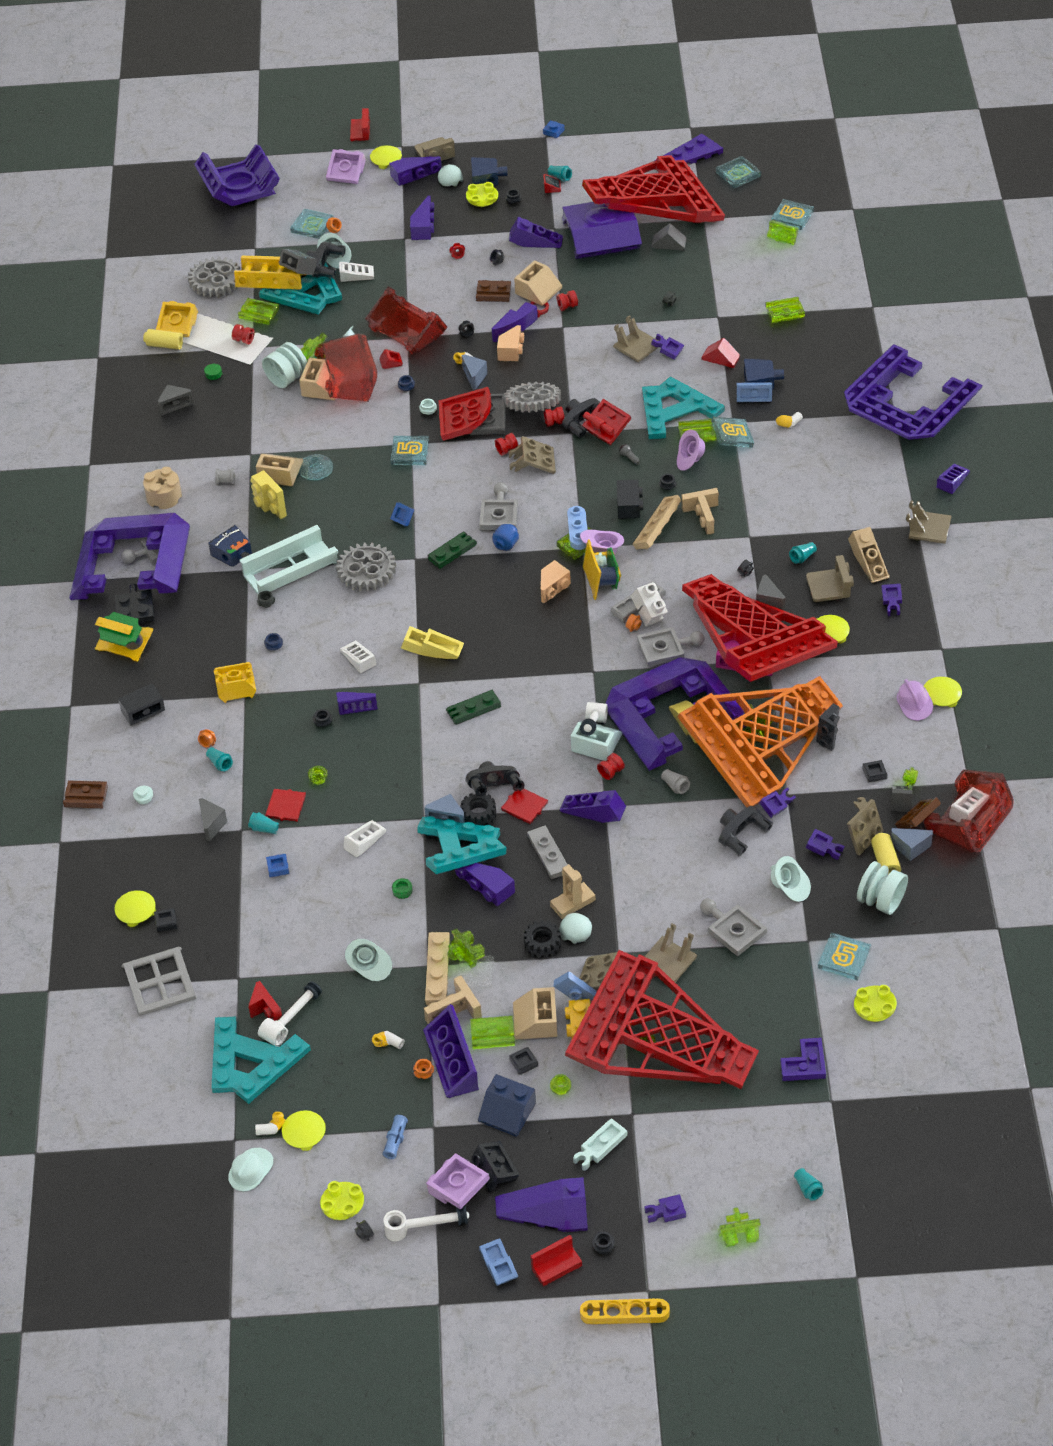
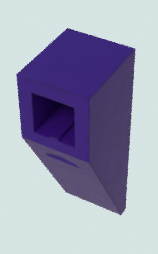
M440 156L401 158L389 163L390 176L398 186L437 173L442 168Z
M430 196L426 197L410 217L411 240H431V233H434V223H431L434 222V202H431Z
M520 217L517 218L510 229L509 241L522 247L561 248L562 235Z
M616 790L566 795L560 807V812L602 823L616 822L621 820L626 805Z
M474 863L455 869V873L460 879L466 880L472 889L478 890L488 902H492L496 906H499L515 893L514 879L499 868Z

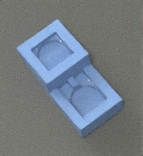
M500 1238L479 1246L483 1260L497 1286L518 1278L511 1258L507 1255Z

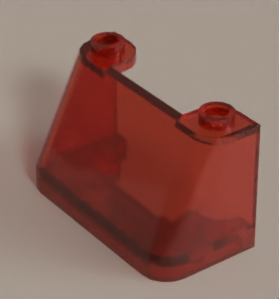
M388 286L365 318L369 323L368 327L374 332L378 330L404 345L405 349L410 353H418L441 336L448 327L438 314L433 311H428V313L406 301L404 297L397 296L396 291Z
M353 334L320 343L315 348V357L317 359H325L330 375L329 380H326L325 389L328 391L329 398L369 402L377 381V368L365 334Z
M963 769L955 780L958 796L952 804L972 787L989 795L988 801L971 820L961 819L957 822L949 817L950 805L941 818L938 813L932 812L923 822L927 830H933V834L967 851L978 853L984 848L1013 808L1014 799L1003 773Z

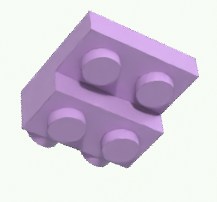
M333 149L326 174L327 181L358 184L360 173H363L366 161L364 153Z
M455 1153L444 1162L443 1166L435 1174L430 1176L426 1185L430 1195L444 1204L450 1202L461 1209L490 1178L488 1173Z

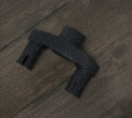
M324 241L316 251L308 250L306 255L315 258L317 261L312 277L335 278L336 268L324 265L330 254L344 256L346 246Z
M591 398L580 403L576 399H572L565 408L568 414L564 417L562 426L573 432L578 438H582L586 434L587 429L583 428L579 423L584 420V413L588 412L591 414L600 401L596 398Z
M490 761L483 762L478 769L470 771L465 778L466 783L475 791L477 796H480V794L482 796L485 795L487 787L510 784L514 791H517V789L521 791L525 786L515 767L495 766Z
M749 806L738 814L730 808L720 819V823L725 828L718 842L741 856L742 853H745L748 846L735 836L750 823H754L767 833L772 828L773 822L764 817L755 806Z

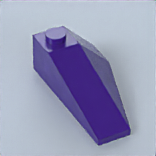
M583 1177L560 1179L495 1196L496 1215L499 1219L519 1223H535L538 1227H554L562 1232L588 1230Z

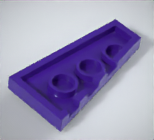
M700 134L663 156L672 155L675 160H684L686 163L693 164L697 162V159L703 157L708 159L715 153L718 155L722 154L723 147L705 135Z

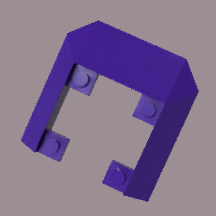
M893 344L844 391V395L850 412L910 440L934 437L982 389L983 385L968 378L963 382L951 377L942 386V392L950 396L935 411L922 406L914 415L909 414L887 403L893 397V391L885 387L901 372L913 377L922 369V362L909 357L908 350Z
M176 513L103 519L84 534L69 597L70 600L88 599L90 593L104 592L107 580L105 574L94 575L98 554L113 553L115 540L147 537V549H159L155 570L140 571L137 583L139 590L157 588L159 594L177 592L190 524Z
M679 657L612 687L605 703L608 705L607 714L617 728L622 731V735L649 771L665 764L666 757L683 750L682 743L673 732L658 739L643 719L656 713L655 707L649 701L650 699L679 686L684 689L689 697L703 691L707 695L710 693L713 695L731 694L706 661ZM736 701L719 702L732 720L745 714Z

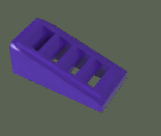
M953 464L939 476L936 488L953 494L968 476L970 470Z
M336 692L340 715L378 709L376 693Z

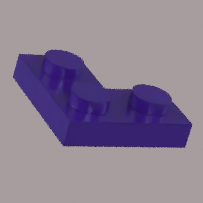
M822 1038L800 1039L801 1057L781 1058L780 1060L782 1081L826 1079Z

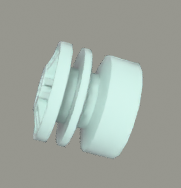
M290 342L284 343L262 360V368L266 376L279 388H285L295 379L299 378L307 364L302 351Z
M874 861L869 865L861 879L857 900L862 903L866 902L868 906H872L877 901V910L891 915L895 912L904 896L908 884V876L897 870H892L888 875V866L884 865L881 867L880 863Z

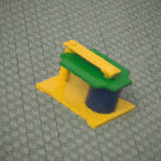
M587 539L583 569L591 587L593 598L596 600L599 586L611 585L612 590L617 589L621 573L612 547L607 548V552H601L602 556L606 555L607 566L599 568L595 555H599V552H593L591 541Z
M112 612L111 615L104 618L98 617L95 625L99 626L97 632L100 633V639L95 650L108 651L138 662L153 632V628L140 627L138 625L139 619Z

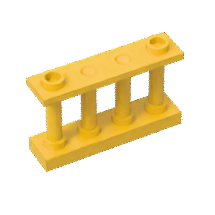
M242 255V271H234L235 287L302 289L301 275L306 276V274H298L279 265L280 257Z

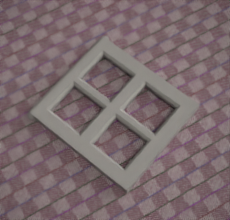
M181 947L172 948L122 964L139 1016L196 999L181 954ZM174 956L178 971L160 975L156 962ZM151 964L155 978L137 982L133 969ZM181 978L185 993L168 998L164 983ZM158 985L162 1000L145 1005L141 990Z

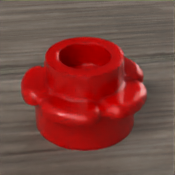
M454 243L450 247L449 253L455 259H460L465 254V247L462 244L460 245V243Z

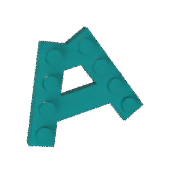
M306 275L301 278L302 289L262 288L259 292V296L262 299L315 314H320L326 304L342 300V294L334 278L312 277V275ZM316 284L321 292L316 296L303 293Z
M671 376L660 385L642 387L649 439L666 438L665 422L698 411L715 420L725 411V405ZM670 396L680 402L663 409L661 399Z
M432 816L422 817L418 824L417 833L439 837L443 853L426 858V866L435 874L506 854V846L498 840L500 828L491 825H476L471 822L461 823L452 819H436ZM459 840L477 842V844L474 843L461 848Z
M236 1016L215 1017L212 1093L235 1092L249 1104L311 1051L310 1045L294 1034L282 1046H274L238 1035ZM236 1057L260 1063L249 1074L235 1070Z

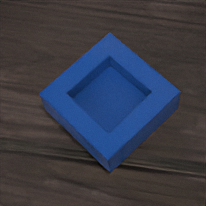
M550 120L543 128V134L558 138L565 130L564 124Z
M396 502L390 519L408 526L414 509Z
M286 854L266 857L269 877L290 874Z

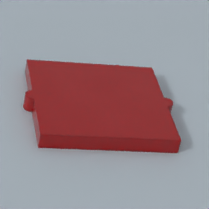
M524 788L521 791L517 789L512 795L508 796V800L501 807V810L531 824L537 815L541 814L548 800Z
M274 789L265 816L280 819V821L298 822L306 793L292 791L291 789Z

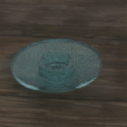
M320 454L309 455L303 458V463L298 473L307 480H321L331 474L333 463L327 456Z

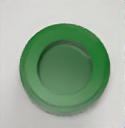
M209 364L204 369L206 378L210 380H215L222 376V369L218 364Z
M405 878L397 879L392 884L393 895L399 899L408 898L413 892L412 883Z

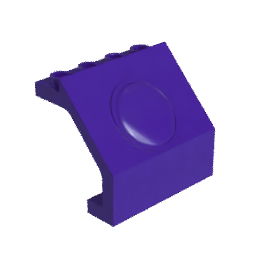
M257 144L254 145L248 156L241 162L216 168L209 155L202 152L194 164L211 195L230 206L276 194L273 188L277 186L280 180L261 146Z
M594 202L562 207L563 224H568L572 233L575 259L638 249L642 245L638 222L635 214L632 212L608 209L605 203L594 204Z

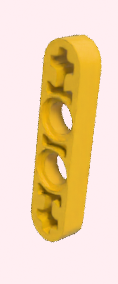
M664 1299L588 1300L580 1306V1317L586 1324L662 1323L670 1315L669 1304ZM614 1307L620 1312L616 1316H610L607 1310ZM633 1307H639L643 1312L635 1316L630 1313V1310ZM646 1307H649L650 1315H647ZM600 1308H603V1316H600ZM657 1308H662V1314H657ZM588 1309H593L591 1316L587 1313Z

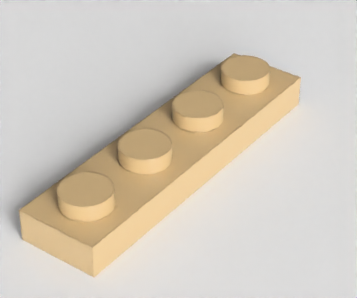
M678 495L664 497L634 541L633 546L636 550L648 549L654 544L655 539L661 534V530L669 522V518L682 501Z
M449 932L429 933L426 1005L447 997Z

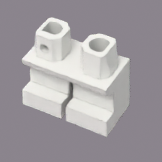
M653 582L637 588L631 594L637 610H640L639 614L645 627L661 622L664 619L663 615L668 612L665 602L661 599L657 591L658 588Z

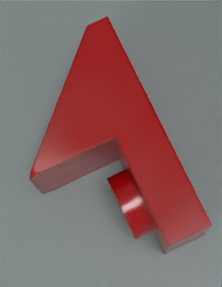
M260 981L256 982L248 1006L250 1018L264 1012L266 1018L278 1021L282 1017L281 1008Z

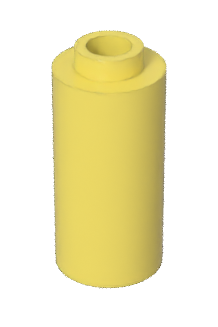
M148 329L144 333L143 341L146 342L147 346L180 350L183 345V334Z
M886 833L876 834L872 838L871 844L877 862L881 864V867L884 865L888 866V875L892 870L901 872L890 835Z

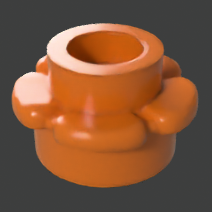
M331 217L326 222V227L329 232L337 233L340 231L342 223L338 218Z
M631 614L625 627L630 632H633V630L637 631L642 624L640 615Z
M208 729L201 730L198 736L200 745L205 748L215 745L216 737L214 732Z
M420 1059L413 1067L414 1075L417 1078L428 1079L434 1073V1066L429 1060Z

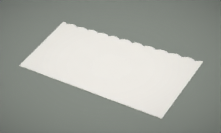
M197 314L195 326H192L189 337H183V342L251 364L273 338L255 333L251 344L248 345L242 341L238 342L232 339L231 335L234 328L232 324Z

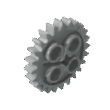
M212 257L211 260L205 258V262L199 261V265L194 264V268H190L191 272H188V282L193 292L197 291L198 295L203 293V297L207 294L210 297L213 295L219 297V294L225 296V292L231 293V289L236 290L234 271H241L240 266H237V262L233 263L232 259L227 261V257L223 260L220 257L217 259Z
M521 383V386L515 385V388L510 387V390H506L504 400L506 407L515 409V411H528V413L532 410L535 412L538 410L544 411V408L551 409V406L555 407L556 404H559V401H561V390H559V387H555V385H550V383Z
M364 543L362 547L356 544L355 549L350 546V551L344 550V555H339L340 560H337L336 570L338 578H341V583H345L346 587L352 585V590L356 587H359V591L363 588L369 591L370 587L376 590L377 585L383 587V582L389 583V579H393V574L396 573L395 556L392 555L391 551H387V547L381 549L380 544L374 547L373 543L370 546Z

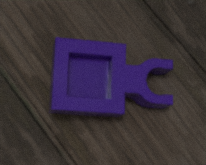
M658 333L651 342L652 346L661 348L660 353L673 360L677 358L684 347L682 343L671 337L666 340Z
M901 584L882 585L883 605H888L887 615L890 616L891 609L897 610V615H900L899 604H902Z
M789 788L784 789L780 795L774 791L760 800L759 804L770 818L784 811L788 807L787 804L793 802L796 798L795 796L789 798L785 795Z
M815 829L806 848L823 857L827 852L832 858L838 860L841 854L835 850L843 852L845 846L832 843L833 837Z
M680 1194L658 1199V1206H644L645 1213H654L647 1216L648 1223L655 1222L663 1217L664 1223L686 1218V1211Z

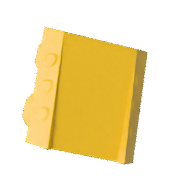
M250 662L214 669L218 697L224 703L228 700L244 697L253 698L256 693V686Z

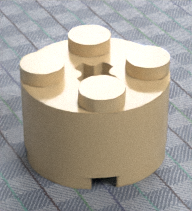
M163 467L162 469L147 472L144 475L143 485L146 500L151 507L158 506L159 509H168L178 503L179 498L182 497L178 475L170 467Z

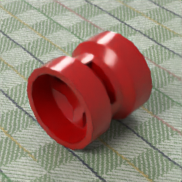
M574 290L568 291L567 294L561 293L556 296L557 304L561 311L567 310L568 307L578 306V298Z
M236 324L231 336L233 340L242 341L249 345L254 339L255 331L253 328H244L243 325Z
M562 406L556 407L553 411L551 409L544 410L547 427L553 426L554 423L562 424L564 419Z
M513 433L507 434L505 438H498L494 441L496 450L501 456L519 446Z
M611 753L606 761H601L597 765L598 772L606 780L612 779L616 772H620L625 768L623 760L615 753Z

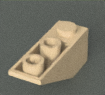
M871 527L854 531L848 540L854 556L871 583L890 578Z

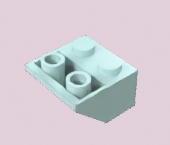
M578 722L571 734V751L606 761L620 740L622 731L596 724L595 732L590 736H586L580 731L582 722Z

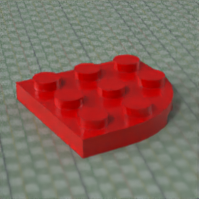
M489 387L439 400L440 435L443 441L464 434H470L485 421L491 410Z

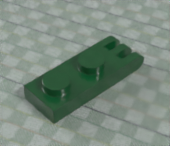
M463 531L429 553L428 560L441 569L475 547L477 541Z
M492 689L446 708V712L453 723L457 725L500 708L501 701Z

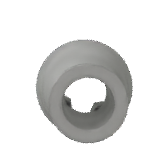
M666 769L661 775L662 780L676 794H684L690 787V781L684 775L672 772L669 769Z

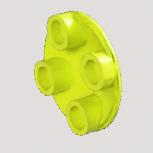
M380 146L370 153V160L378 165L380 169H386L390 162L399 160L402 157L401 151L394 146Z
M491 182L476 185L470 184L466 192V199L475 206H489L498 199V191Z
M824 615L817 618V620L826 625L825 632L837 640L838 643L846 641V637L849 634V625L843 618L836 615Z
M934 677L924 684L933 702V706L954 707L961 698V686L951 678Z
M144 891L128 892L122 895L115 904L116 916L130 927H135L138 923L147 920L156 911L154 898Z
M887 985L859 988L854 999L856 1013L861 1018L872 1022L886 1020L895 1012L897 1006L896 998Z
M312 1111L295 1112L285 1120L282 1126L283 1139L289 1145L301 1148L303 1151L311 1150L323 1138L326 1131L324 1120Z
M330 1182L320 1199L323 1213L334 1220H346L355 1216L364 1204V1194L361 1186L351 1182Z

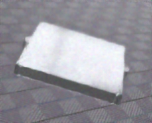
M479 954L475 956L460 955L458 976L461 975L467 985L473 987V989L492 988L495 957L479 956Z

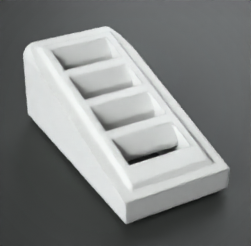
M339 262L341 282L374 279L373 266Z
M356 640L340 648L341 653L360 674L376 666L375 656Z
M972 787L951 805L949 817L962 825H966L988 801L989 795Z
M371 820L344 837V849L355 857H359L386 833V829Z

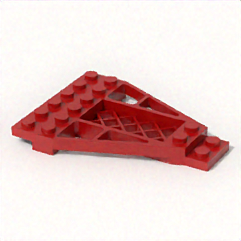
M672 155L657 156L653 162L616 176L586 179L582 182L583 188L594 204L605 203L608 209L694 223L724 221L725 218L723 211L684 160H675ZM651 170H657V172H658V173H652V174H644V173L649 172V171H651ZM682 206L687 212L671 210L669 207Z
M712 574L682 584V591L694 599L693 607L724 662L750 682L837 648L838 641L825 632L826 625L816 618L805 619L749 598L733 586L723 583ZM781 621H785V622H788V623L793 624V625H791V626H786V625H785L784 623H782ZM713 624L722 630L724 634L718 635ZM735 640L741 645L727 650L723 643Z
M618 950L573 1036L565 1056L603 1074L716 1084L724 1081L741 1089L759 1050L738 1041L731 1033L723 1030L658 967L657 962L640 954L638 957H634ZM654 976H657L677 995L672 1006L645 995ZM679 1000H682L700 1019L676 1009L675 1007ZM648 1008L651 1010L652 1015L642 1017L640 1009ZM636 1012L638 1019L632 1020ZM666 1016L671 1019V1024L662 1026L659 1018ZM655 1020L658 1028L648 1030L645 1022ZM641 1024L644 1032L633 1034L631 1026ZM680 1026L690 1027V1033L681 1034ZM675 1029L677 1037L667 1039L665 1031ZM660 1033L663 1041L653 1043L650 1035ZM705 1034L710 1037L711 1041L702 1044L699 1036ZM646 1037L648 1042L641 1040L640 1038ZM694 1037L697 1046L687 1048L684 1040ZM680 1042L683 1050L673 1052L670 1044ZM619 1044H625L646 1055L640 1068L609 1066ZM666 1046L668 1051H665L659 1047ZM712 1047L707 1057L704 1049ZM700 1051L703 1059L693 1061L690 1053ZM686 1055L687 1060L679 1056ZM650 1058H655L684 1072L645 1069Z

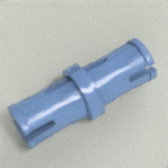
M394 1116L391 1130L387 1132V1142L382 1153L387 1159L396 1158L399 1145L404 1140L403 1132L408 1122L405 1116Z

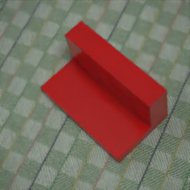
M362 108V119H351L350 141L369 140V108Z
M571 1235L531 1255L532 1271L542 1286L582 1266V1260L573 1249Z

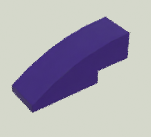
M525 302L517 311L510 309L491 328L492 341L498 342L500 335L517 325L521 326V332L538 320L537 306Z

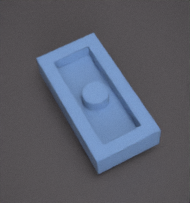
M737 383V402H772V383Z
M569 971L554 980L553 987L572 1000L590 999L591 1003L597 993L595 989Z

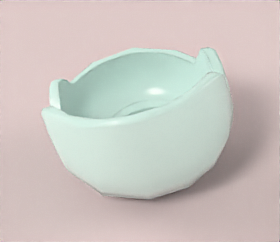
M448 164L440 169L438 181L442 186H457L459 181L463 182V175L456 165Z
M579 913L568 914L560 924L561 939L563 941L570 940L573 944L585 941L591 935L592 924L590 920Z

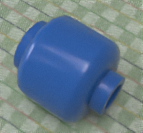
M512 524L500 525L492 535L495 547L503 551L511 550L519 539L518 530Z

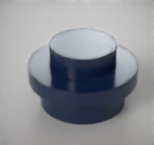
M403 375L399 378V389L409 391L414 388L415 381L411 376Z
M270 633L266 636L264 645L268 650H278L283 645V639L277 633Z

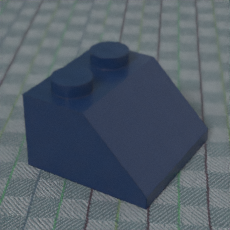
M495 1074L486 1090L478 1122L517 1137L536 1104L535 1089Z

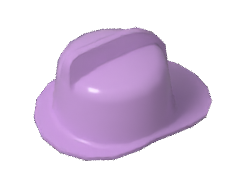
M695 430L685 431L680 439L677 456V467L680 470L685 471L689 469L694 462L700 460L705 452V443L699 438Z
M585 530L580 534V538L585 544H587V539H590L594 553L607 552V548L612 547L615 555L618 547L624 543L623 536L613 531Z
M905 679L899 688L897 702L907 718L915 721L923 720L932 713L933 702L927 690L920 682Z

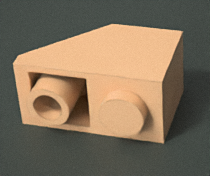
M517 325L498 337V361L519 360V354L523 352V344L521 343H524V333H521V326Z
M555 560L541 569V602L543 603L554 598L556 594L571 584L570 571Z

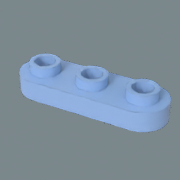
M573 506L567 511L570 546L573 549L582 550L587 545L580 538V534L587 530L586 512L580 506Z

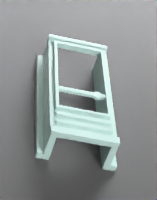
M315 525L239 561L242 565L243 576L255 592L259 594L262 591L271 592L332 563L334 565L337 564L338 550L335 546L328 549L322 541L321 529L318 525ZM305 553L308 559L297 564L292 560L293 557ZM286 560H289L293 565L260 581H257L253 576Z

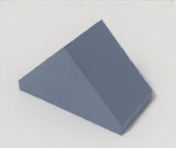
M464 354L462 355V367L474 390L477 389L487 375V362Z
M451 794L425 805V817L432 816L436 819H452L456 822L465 823L464 811Z
M892 828L891 830L893 846L910 861L931 847L933 830Z

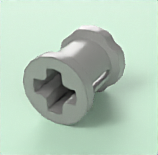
M231 468V470L224 471L216 469V485L220 483H231L234 485L235 469Z

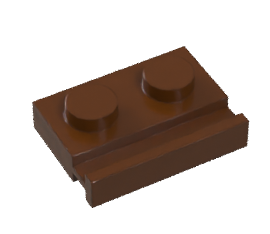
M478 280L476 301L509 302L512 287L511 281Z
M68 780L65 800H63L64 807L103 809L108 789L107 781Z
M937 797L933 800L931 798L919 801L895 823L896 827L900 829H914L941 804Z

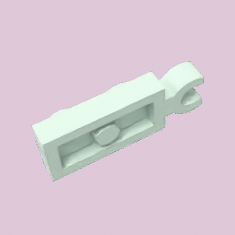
M611 1118L581 1145V1151L583 1152L576 1153L573 1157V1162L576 1164L578 1161L584 1160L582 1170H587L592 1160L598 1163L627 1136V1130Z

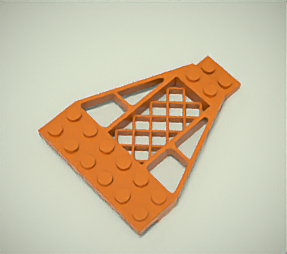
M818 676L806 684H796L791 688L722 695L710 693L698 700L693 706L680 712L677 717L747 808L758 805L762 798L774 791L779 792L816 735L819 717L833 703L839 706L840 709L843 705L824 680ZM774 697L754 709L745 701L748 699ZM736 701L745 714L732 720L719 702ZM785 701L789 702L793 709L785 707ZM771 709L780 711L779 717L771 715ZM784 713L793 715L792 720L785 719ZM797 716L801 717L805 724L797 722ZM757 717L766 719L765 725L757 723ZM770 721L779 723L778 728L771 727ZM783 724L791 726V732L783 730ZM743 725L751 727V733L742 731ZM796 728L802 729L801 731L796 733ZM756 729L765 731L764 737L756 735ZM769 733L778 735L777 740L768 738ZM782 736L787 737V739L782 741ZM806 737V743L795 760L792 761L783 749ZM754 742H762L763 749L755 747ZM768 744L773 746L767 750ZM772 755H777L788 768L781 781L776 778L764 762L765 759Z

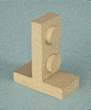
M717 488L681 495L683 513L695 510L696 515H700V525L702 528H705L707 535L714 533V518L709 507L718 506L719 493Z
M569 864L562 868L563 894L550 901V906L561 919L596 900L595 894L584 882L581 883V874Z
M461 975L454 978L455 994H450L446 998L433 1002L424 1008L427 1024L433 1021L449 1004L453 1005L456 1014L467 1009L474 1021L482 1018L481 1005Z

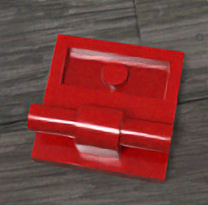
M602 399L591 414L588 412L584 413L583 418L586 421L582 427L611 446L632 418L623 410Z

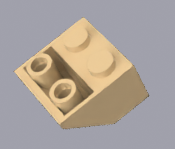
M535 260L514 278L515 294L541 306L562 289V284L550 268Z
M309 358L299 380L301 395L304 397L335 400L344 380V375L327 360Z
M261 454L256 465V471L259 473L264 470L276 484L293 486L303 459Z
M554 987L533 988L513 1002L515 1039L557 1037Z

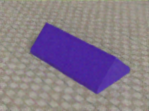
M449 1004L423 1031L447 1098H452L477 1091L479 1087L477 1071L453 1005Z

